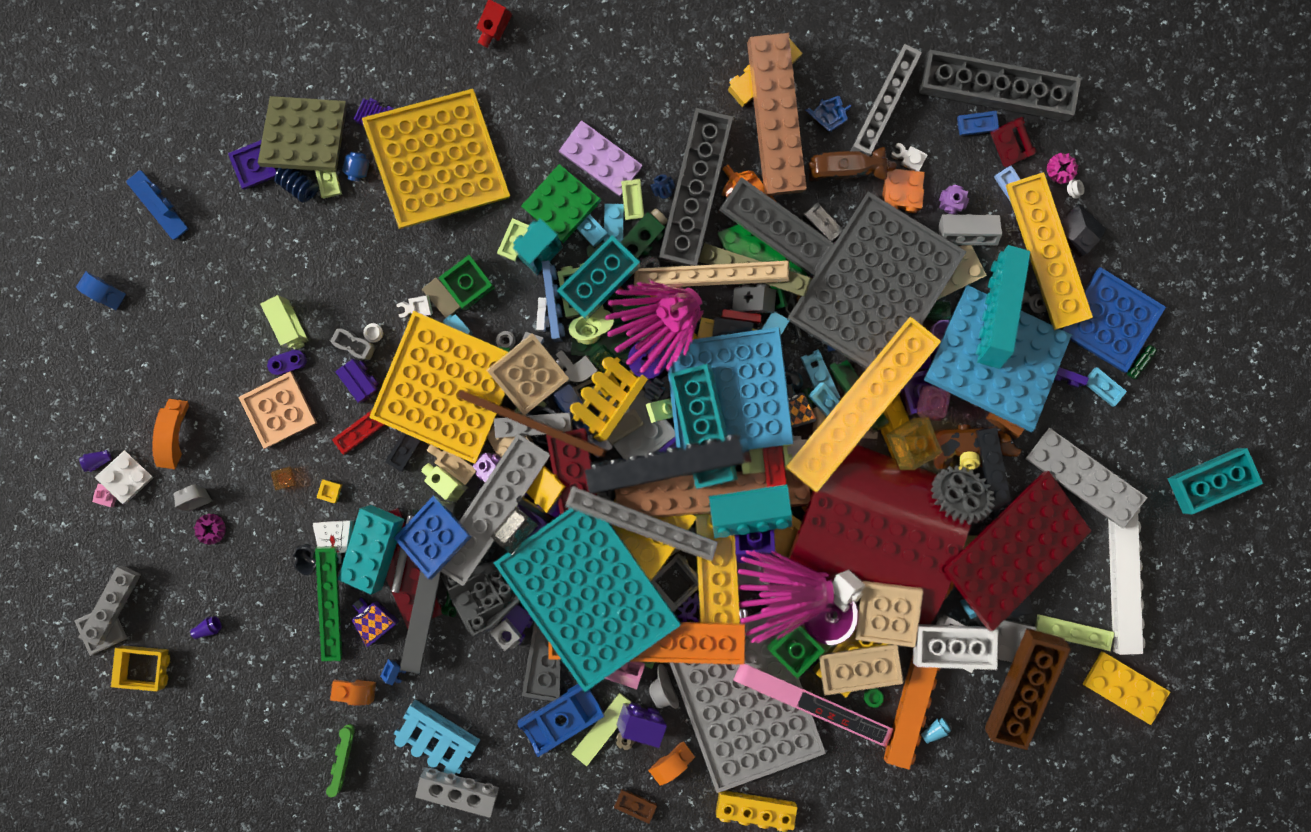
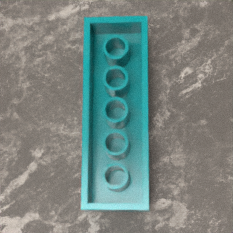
M1008 245L1004 251L999 253L997 261L994 260L991 266L993 276L988 283L990 293L987 294L985 299L987 310L984 311L982 316L984 327L981 328L979 333L981 343H979L976 350V355H978L977 363L1000 369L1014 353L1030 251Z
M704 364L669 373L685 444L702 443V445H706L705 441L711 439L725 441V437L728 434L712 366ZM735 466L692 474L696 489L738 480Z

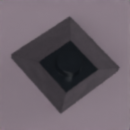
M1079 203L1061 221L1069 248L1079 257L1088 254L1106 231V228Z

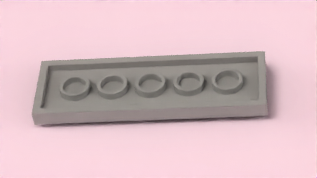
M1048 428L1025 458L1041 471H1049L1058 483L1122 529L1125 528L1148 498L1051 428Z

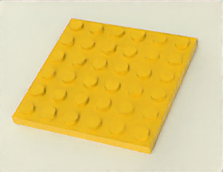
M473 89L362 118L399 229L510 197Z
M413 311L369 418L475 464L481 454L497 413L463 400L458 396L461 390L468 391L501 405L506 393L487 372V369L505 356L508 351Z

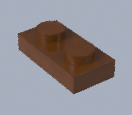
M623 788L614 805L615 809L648 824L657 807L656 803Z

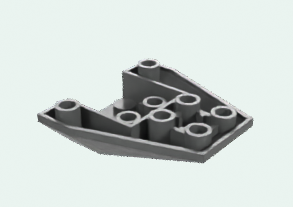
M496 561L479 563L464 586L445 574L441 575V579L467 631L473 637L492 629L521 602L495 566L494 562Z

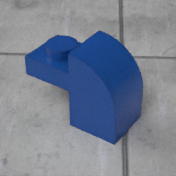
M85 271L76 286L87 297L114 310H117L126 295L124 292Z

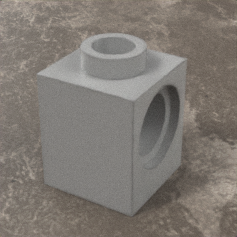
M508 618L490 632L504 651L508 648L514 649L520 643L518 639L522 636ZM509 631L512 634V639L509 641L505 640L502 637V633Z

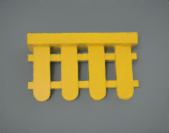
M606 357L603 359L602 365L606 369L605 373L596 372L591 377L596 386L593 389L591 387L583 388L581 396L585 399L584 403L575 402L570 406V411L574 414L573 419L576 421L580 419L590 427L589 432L594 433L595 431L596 434L593 438L598 442L607 440L648 380L644 375L635 377L632 370L628 371L619 364L620 359L618 357L614 359ZM610 374L621 381L619 386L608 378ZM600 389L611 396L609 401L598 394ZM589 404L600 411L598 417L587 409Z

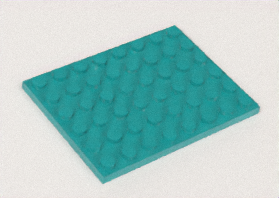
M568 509L494 562L499 572L584 692L681 626L678 618L612 525L577 510Z

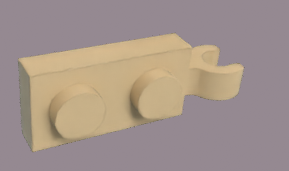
M430 445L427 449L428 452L437 457V460L434 462L465 485H467L476 472L471 464L444 450L441 451L433 445Z

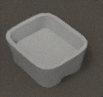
M190 485L174 493L175 508L183 511L197 509L212 501L206 489L199 485Z

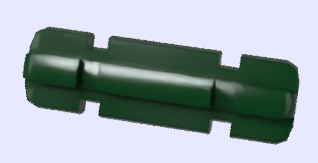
M1151 345L1145 348L1144 353L1133 364V368H1130L1127 372L1130 378L1137 379L1140 376V372L1152 360L1151 357H1154L1157 353L1156 348Z

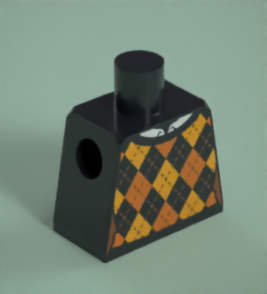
M793 384L787 385L792 428L817 421L804 392L795 394Z

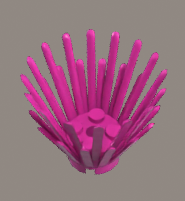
M650 281L651 284L639 282L637 283L639 286H628L630 290H619L616 293L620 295H654L657 297L609 301L608 305H652L606 315V320L622 317L623 321L645 316L609 331L608 336L612 337L626 330H629L626 333L627 336L638 333L615 348L616 352H620L648 335L635 346L638 351L626 361L627 365H631L662 338L648 354V360L641 367L640 372H645L674 338L654 371V374H657L676 345L677 347L667 365V370L671 367L673 361L676 362L685 342L686 345L683 353L684 355L687 353L689 344L693 339L697 321L703 315V310L700 311L699 306L703 303L698 293L691 288L682 289L683 287L677 288L655 281Z
M753 550L752 552L746 551L748 555L757 557L760 561L741 557V560L763 567L765 573L738 569L737 572L742 575L760 577L759 580L762 582L776 584L738 585V590L770 591L759 593L761 598L767 599L739 602L740 608L768 604V607L761 610L762 613L742 618L740 622L747 623L785 612L789 613L769 619L766 624L748 630L745 635L749 636L785 622L753 638L751 642L757 641L759 643L770 636L786 630L778 635L777 639H780L818 614L829 612L831 608H827V604H833L834 601L832 581H826L824 578L829 575L825 572L818 573L771 551L772 554L779 558L769 554L764 555Z

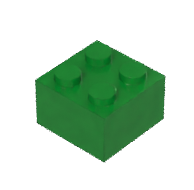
M470 255L438 277L464 311L495 289Z
M801 626L780 639L776 637L767 646V649L797 679L825 651Z

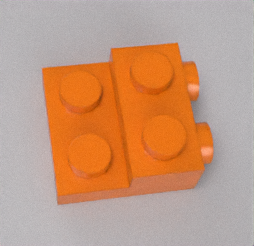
M901 169L888 171L887 179L884 180L882 200L896 209H905L907 213H917V211L922 209L924 172Z

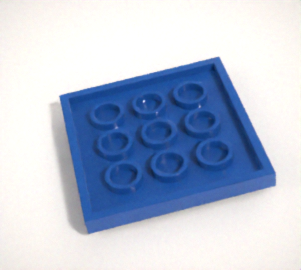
M1100 267L1084 290L1093 318L1063 327L1061 330L1072 334L1071 341L1125 373L1130 368L1166 307Z

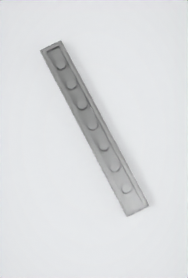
M576 487L571 488L566 507L708 561L713 560L718 542L597 495L589 494V492Z

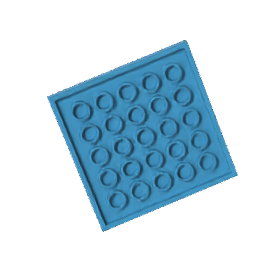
M966 285L924 380L1032 432L1035 429L1072 334L1061 329L1054 330L1052 325L1020 311L1014 353L1000 369L977 363L978 355H976V350L979 343H981L979 333L981 328L984 327L982 316L984 311L987 310V305L985 304L987 294Z
M779 327L693 339L689 344L687 353L684 355L685 342L676 362L673 361L668 369L676 446L678 448L683 447V449H686V444L669 373L704 364L712 366L728 436L741 435V438H747L749 450L794 444ZM668 343V345L665 347V351H667L671 343ZM677 345L675 346L674 350L672 351V353H671L670 356L668 357V359H667V365H668V363H669V361H670V359H671V357H672V355H673V353H674V351H675Z

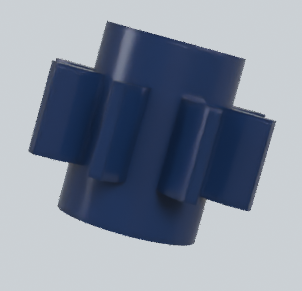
M665 174L656 176L653 180L654 184H651L655 196L659 195L660 198L670 197L673 194L672 189L676 188L671 176L667 177Z

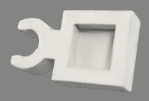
M897 143L895 147L900 150V153L892 152L890 156L894 159H903L901 165L912 171H919L927 154L912 146L907 151L904 145Z
M429 295L408 299L409 304L407 302L397 304V307L402 306L405 308V312L399 314V317H405L413 313V311L423 315L433 314Z
M538 298L536 327L538 332H546V327H549L550 324L549 316L546 313V298Z

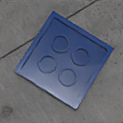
M433 496L394 539L424 575L432 580L472 536L438 497Z

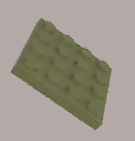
M270 96L258 158L259 166L337 172L347 110L346 101Z

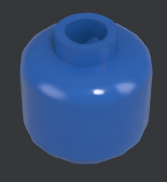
M351 152L344 158L342 171L348 175V179L359 181L360 178L367 176L370 161L366 158L365 154Z

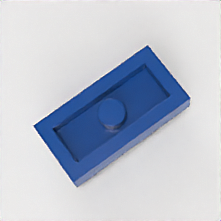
M997 111L960 115L957 117L960 136L989 133L999 128Z

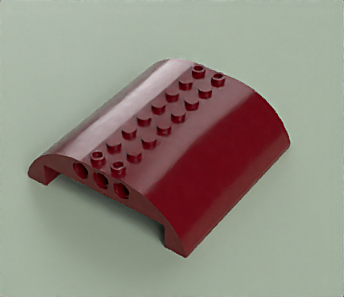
M855 445L817 492L812 491L788 559L818 573H827L829 576L824 577L826 581L833 582L837 574L850 570L861 582L867 581L922 588L923 594L918 624L930 625L938 613L952 581L943 569L962 552L970 525H968L966 520L961 524L959 518L953 521L952 515L946 517L947 512L945 510L939 511L941 505H935L937 499L932 498L934 492L931 489L933 487L932 483L937 476L936 473ZM860 599L856 602L857 608H859Z

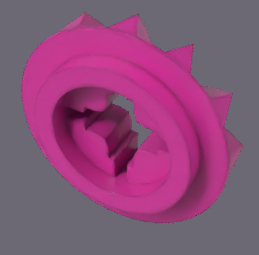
M1059 153L1049 160L1047 172L1054 182L1065 184L1073 180L1077 175L1079 165L1076 164L1075 158H1072L1069 154ZM1060 164H1061V165L1068 164V166H1067V168H1066V171H1067V172H1065V171H1062V172L1060 171L1059 173L1057 172V171L1059 170V168L1061 167Z

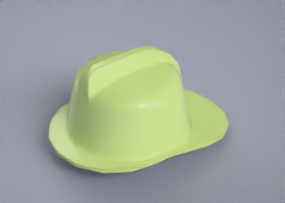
M598 309L587 321L582 316L574 319L569 325V332L573 338L577 339L578 343L593 344L598 341L600 335L611 329L614 319L606 320V315L611 313L604 309Z

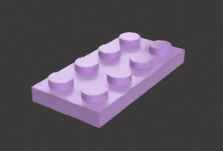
M582 120L559 150V153L619 197L623 194L621 181L633 180L643 167L642 164Z

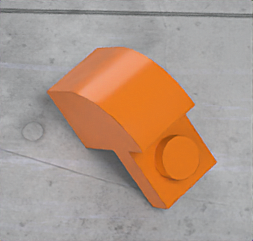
M333 680L330 700L346 702L348 705H369L374 701L376 682Z
M681 742L667 756L660 758L648 771L661 786L672 781L688 768L687 765L695 756L687 745Z

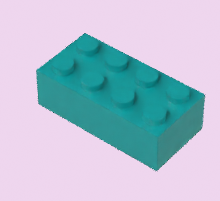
M541 219L537 222L534 220L527 227L528 231L524 236L519 235L513 242L514 246L512 247L520 260L536 275L542 270V261H551L563 248L558 235Z
M612 235L557 292L587 321L641 267L640 262Z
M1236 448L1167 478L1183 514H1195L1263 484L1248 448Z
M373 505L360 508L338 580L371 595L382 590L397 544L394 537L401 531L404 519Z

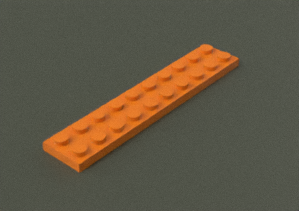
M680 622L681 626L630 660L632 662L744 665L745 624ZM549 643V659L561 660Z

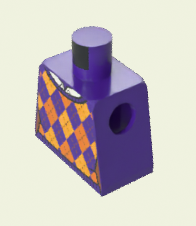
M360 598L353 604L359 614L352 619V622L366 647L370 646L400 622L377 601L368 606L363 598Z

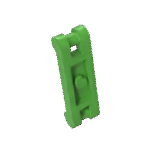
M351 724L345 725L339 731L341 744L337 745L335 755L338 757L331 769V775H333L332 783L326 789V794L329 797L336 796L343 786L355 728Z

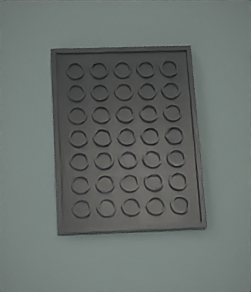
M867 192L811 280L806 296H801L787 320L867 369L910 316L922 325L966 254V251L872 193Z

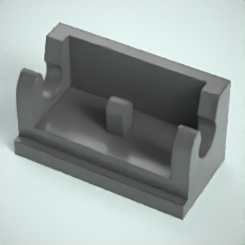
M818 202L802 217L814 230L831 242L844 230Z

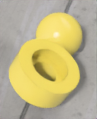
M965 452L961 454L960 470L963 466L968 472L979 467L980 456L977 453Z

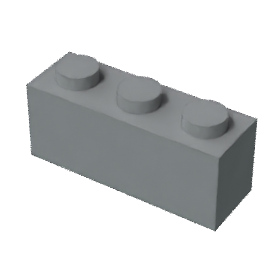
M947 214L942 215L938 225L939 235L955 245H998L1002 236L1000 215Z

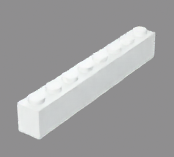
M1140 508L1123 529L1108 519L1112 632H1115L1113 652L1118 654H1143V649L1145 648V639L1142 634V629L1145 626L1144 619L1142 618L1144 602L1141 598L1143 581L1140 579V571H1142V561L1140 560L1142 544L1139 540L1141 524L1138 521Z

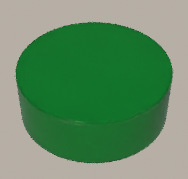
M870 688L864 693V701L868 706L876 708L882 705L884 695L878 688Z

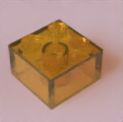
M928 417L912 418L886 434L900 470H915L942 453Z

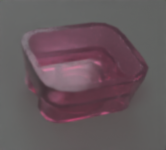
M925 385L920 392L917 414L925 419L943 420L947 415L950 393L937 386Z

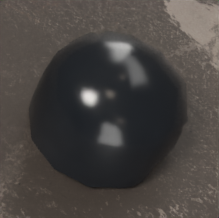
M310 544L298 546L293 554V557H296L295 569L306 576L312 575L316 571V547Z

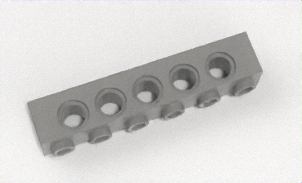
M904 44L851 151H863L871 155L922 52Z

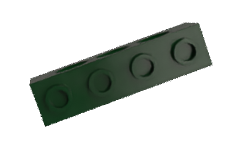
M647 212L620 243L627 250L631 246L636 247L638 252L633 256L639 260L642 255L646 257L653 249L651 245L655 241L659 242L664 237L665 226ZM643 232H647L651 237L649 240L643 241L640 239V235Z

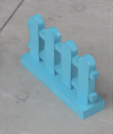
M414 700L403 717L406 721L401 730L396 729L394 735H396V746L403 747L406 743H409L413 746L411 754L414 757H420L423 752L429 756L427 763L430 767H436L440 762L446 766L444 773L460 774L462 771L461 763L465 757L470 758L480 739L419 701ZM416 726L423 730L417 740L410 737ZM432 737L439 740L434 750L427 747ZM449 746L456 750L450 761L443 757Z

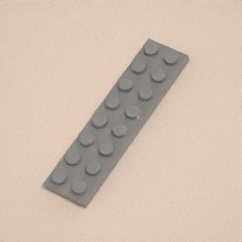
M519 433L516 435L460 519L459 523L472 537L440 570L442 573L462 586L466 584L518 506L516 502L517 497H524L549 459V453Z

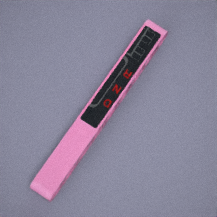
M740 664L734 677V681L884 747H887L894 729L747 664Z

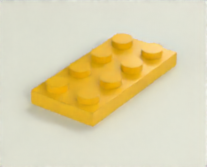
M1102 651L1083 682L1084 686L1152 725L1170 694V691Z

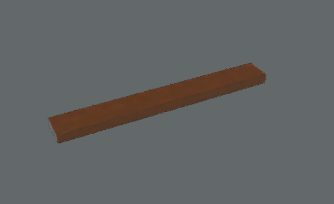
M461 390L458 396L463 400L599 457L606 456L608 451L605 448L468 391Z

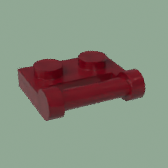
M1019 117L990 132L1004 167H1008L1037 152L1035 147H1032L1024 126L1025 120L1023 117ZM1017 127L1025 148L1023 151H1020L1012 129Z

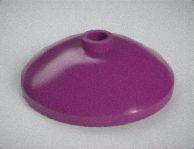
M834 602L833 604H827V608H831L829 612H822L804 623L807 632L814 640L826 645H835L846 641L854 633L858 624L859 615L856 602L848 603L847 605L850 607L846 612H843ZM834 612L838 614L836 619L833 616Z

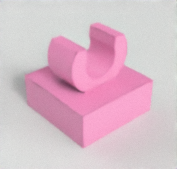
M98 483L92 502L114 507L116 497L101 483Z

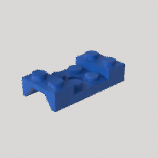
M577 684L568 689L567 693L535 712L534 710L519 719L517 725L525 732L532 743L537 757L603 718L604 711L591 690L589 689L584 692L581 686ZM563 715L567 720L564 724H558L555 720L556 717Z

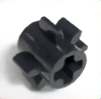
M657 377L654 380L648 379L642 388L646 392L644 397L650 401H653L654 398L659 400L666 390L663 387L664 382Z

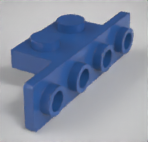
M139 170L126 181L171 239L176 240L188 230L186 224L173 210V204L161 195V189L155 183H152L143 171Z

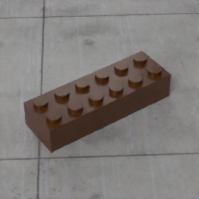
M1026 628L985 726L991 741L1025 750L1028 749L1071 650L1064 638Z

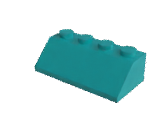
M787 485L709 496L714 538H725L739 534L745 535L753 532H765L767 530L792 527V513Z

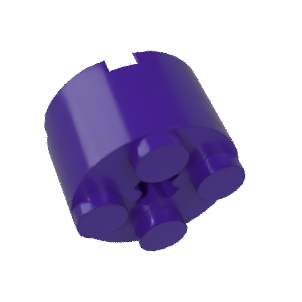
M657 342L629 365L635 376L640 377L644 375L647 379H654L664 371L666 362L659 373L654 374L656 367L665 354L663 349L647 370L640 372L641 367L645 364L642 358H646L658 344ZM638 343L631 348L628 359L638 351L635 348Z

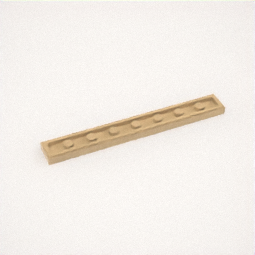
M789 261L640 268L635 272L634 286H639L637 285L639 282L651 284L650 281L673 287L789 281Z

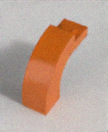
M168 399L165 407L160 408L152 443L156 467L176 469L182 455L179 447V431L189 407L188 401Z

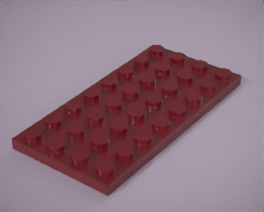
M1044 471L943 570L987 630L994 631L1091 532V529L1049 471Z

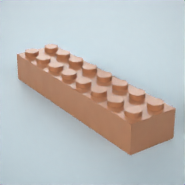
M789 33L750 37L747 47L764 193L767 196L804 192L806 190Z

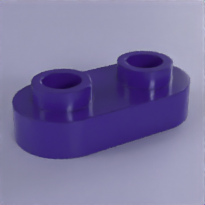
M291 350L270 358L267 367L272 374L283 375L303 368L307 358L302 351ZM294 356L298 357V361L296 363L292 361ZM279 362V368L275 369L274 364Z

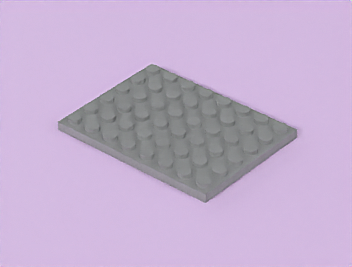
M774 615L748 622V630L764 625L769 619L777 616ZM780 624L746 637L748 639V647L745 648V664L802 688L799 678L797 679L767 649V646L780 633L770 636L759 643L757 641L751 642L753 638ZM670 663L716 793L826 754L813 716L734 681L740 664Z

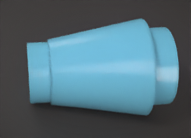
M944 718L936 719L921 735L928 744L948 736L951 729Z

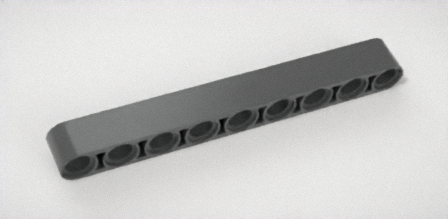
M441 501L454 515L455 503ZM420 571L400 667L401 671L417 674L421 672L441 571L432 580L428 579Z

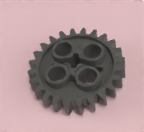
M957 465L954 469L950 466L947 470L942 469L935 477L931 489L934 492L932 498L937 499L935 505H941L940 512L945 510L947 512L946 517L952 515L953 521L959 518L961 524L966 520L968 525L972 521L976 524L980 520L983 521L991 513L994 507L992 503L995 501V498L991 497L994 491L988 490L991 485L984 484L986 479H980V473L974 475L973 469L968 472L964 466L960 470Z

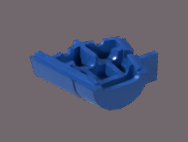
M836 96L825 101L822 99L819 103L820 105L814 111L810 108L806 110L827 131L831 132L848 119L846 111L851 108V105L846 108L842 107L843 104L840 96Z

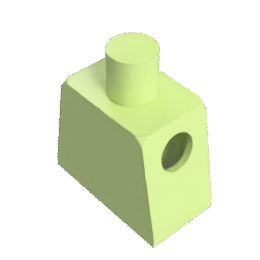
M427 463L421 471L427 476L425 482L445 500L457 502L468 488L441 467H433L430 463Z

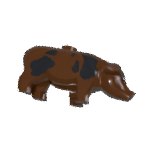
M885 147L875 150L872 156L863 151L820 153L810 159L809 169L811 173H809V180L817 182L830 179H861L869 174H874L875 177L885 180L887 179V172L895 170L897 164L894 161L888 160Z
M960 424L958 428L940 429L929 434L931 445L936 451L933 458L935 467L937 469H945V467L949 466L954 467L952 463L953 456H961L965 452H975L980 456L975 430L984 428H970L969 424ZM998 431L1002 455L1017 457L1022 449L1015 447L1009 434ZM980 456V465H979V466H980V467H983V466H982V461H981V456Z

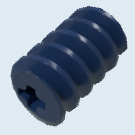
M278 168L276 171V184L281 185L283 189L287 190L295 198H298L300 202L306 203L317 194L319 185L313 184V181L311 179L308 180L307 176L302 175V172L299 170Z

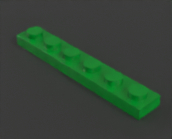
M337 546L316 547L321 661H341L342 640Z

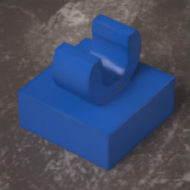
M388 659L380 677L386 684L393 685L394 681L401 683L402 680L397 675L399 672L406 673V671H401V666L394 660Z

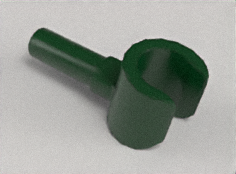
M447 592L446 605L442 607L441 613L447 617H455L457 610L451 606L452 602Z

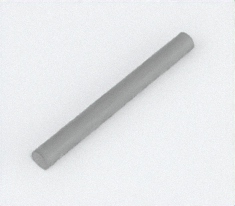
M408 515L406 524H407L414 516ZM402 547L391 590L399 593L407 558V553Z

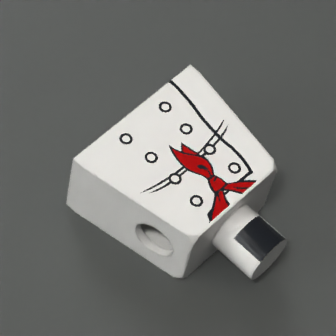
M354 520L313 523L317 546H337V563L342 564L341 553L347 551L354 529Z

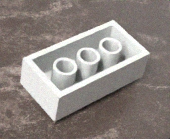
M918 624L916 645L913 647V664L917 667L997 670L998 629L988 631L985 626Z

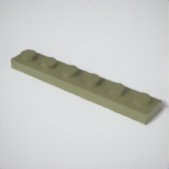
M704 243L698 260L707 265L761 262ZM789 271V281L766 282L764 284L805 297L812 278Z

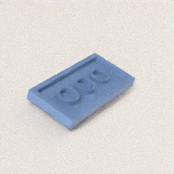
M542 261L551 336L554 342H561L562 336H565L564 325L559 321V318L562 317V309L560 304H557V299L560 298V295L557 292L559 288L554 283V280H557V272L555 266H552L550 261Z

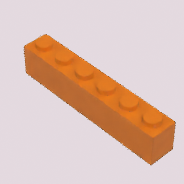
M913 655L892 726L894 730L883 758L888 764L908 770L910 765H913L915 762L916 754L914 751L916 746H919L921 740L919 733L921 727H924L926 723L925 712L926 708L929 709L931 705L930 694L936 687V673L941 669L938 667H917L913 664Z

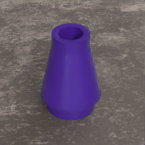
M108 450L83 454V457L79 458L84 472H92L112 460Z
M208 616L195 628L191 629L190 633L196 640L217 634L221 630L222 625L216 616Z

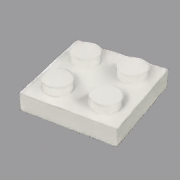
M125 450L95 477L123 505L153 479Z

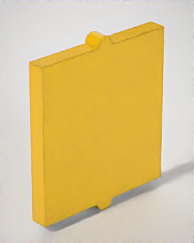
M543 466L526 493L534 500L535 504H538L548 513L565 486L556 478V474H552Z

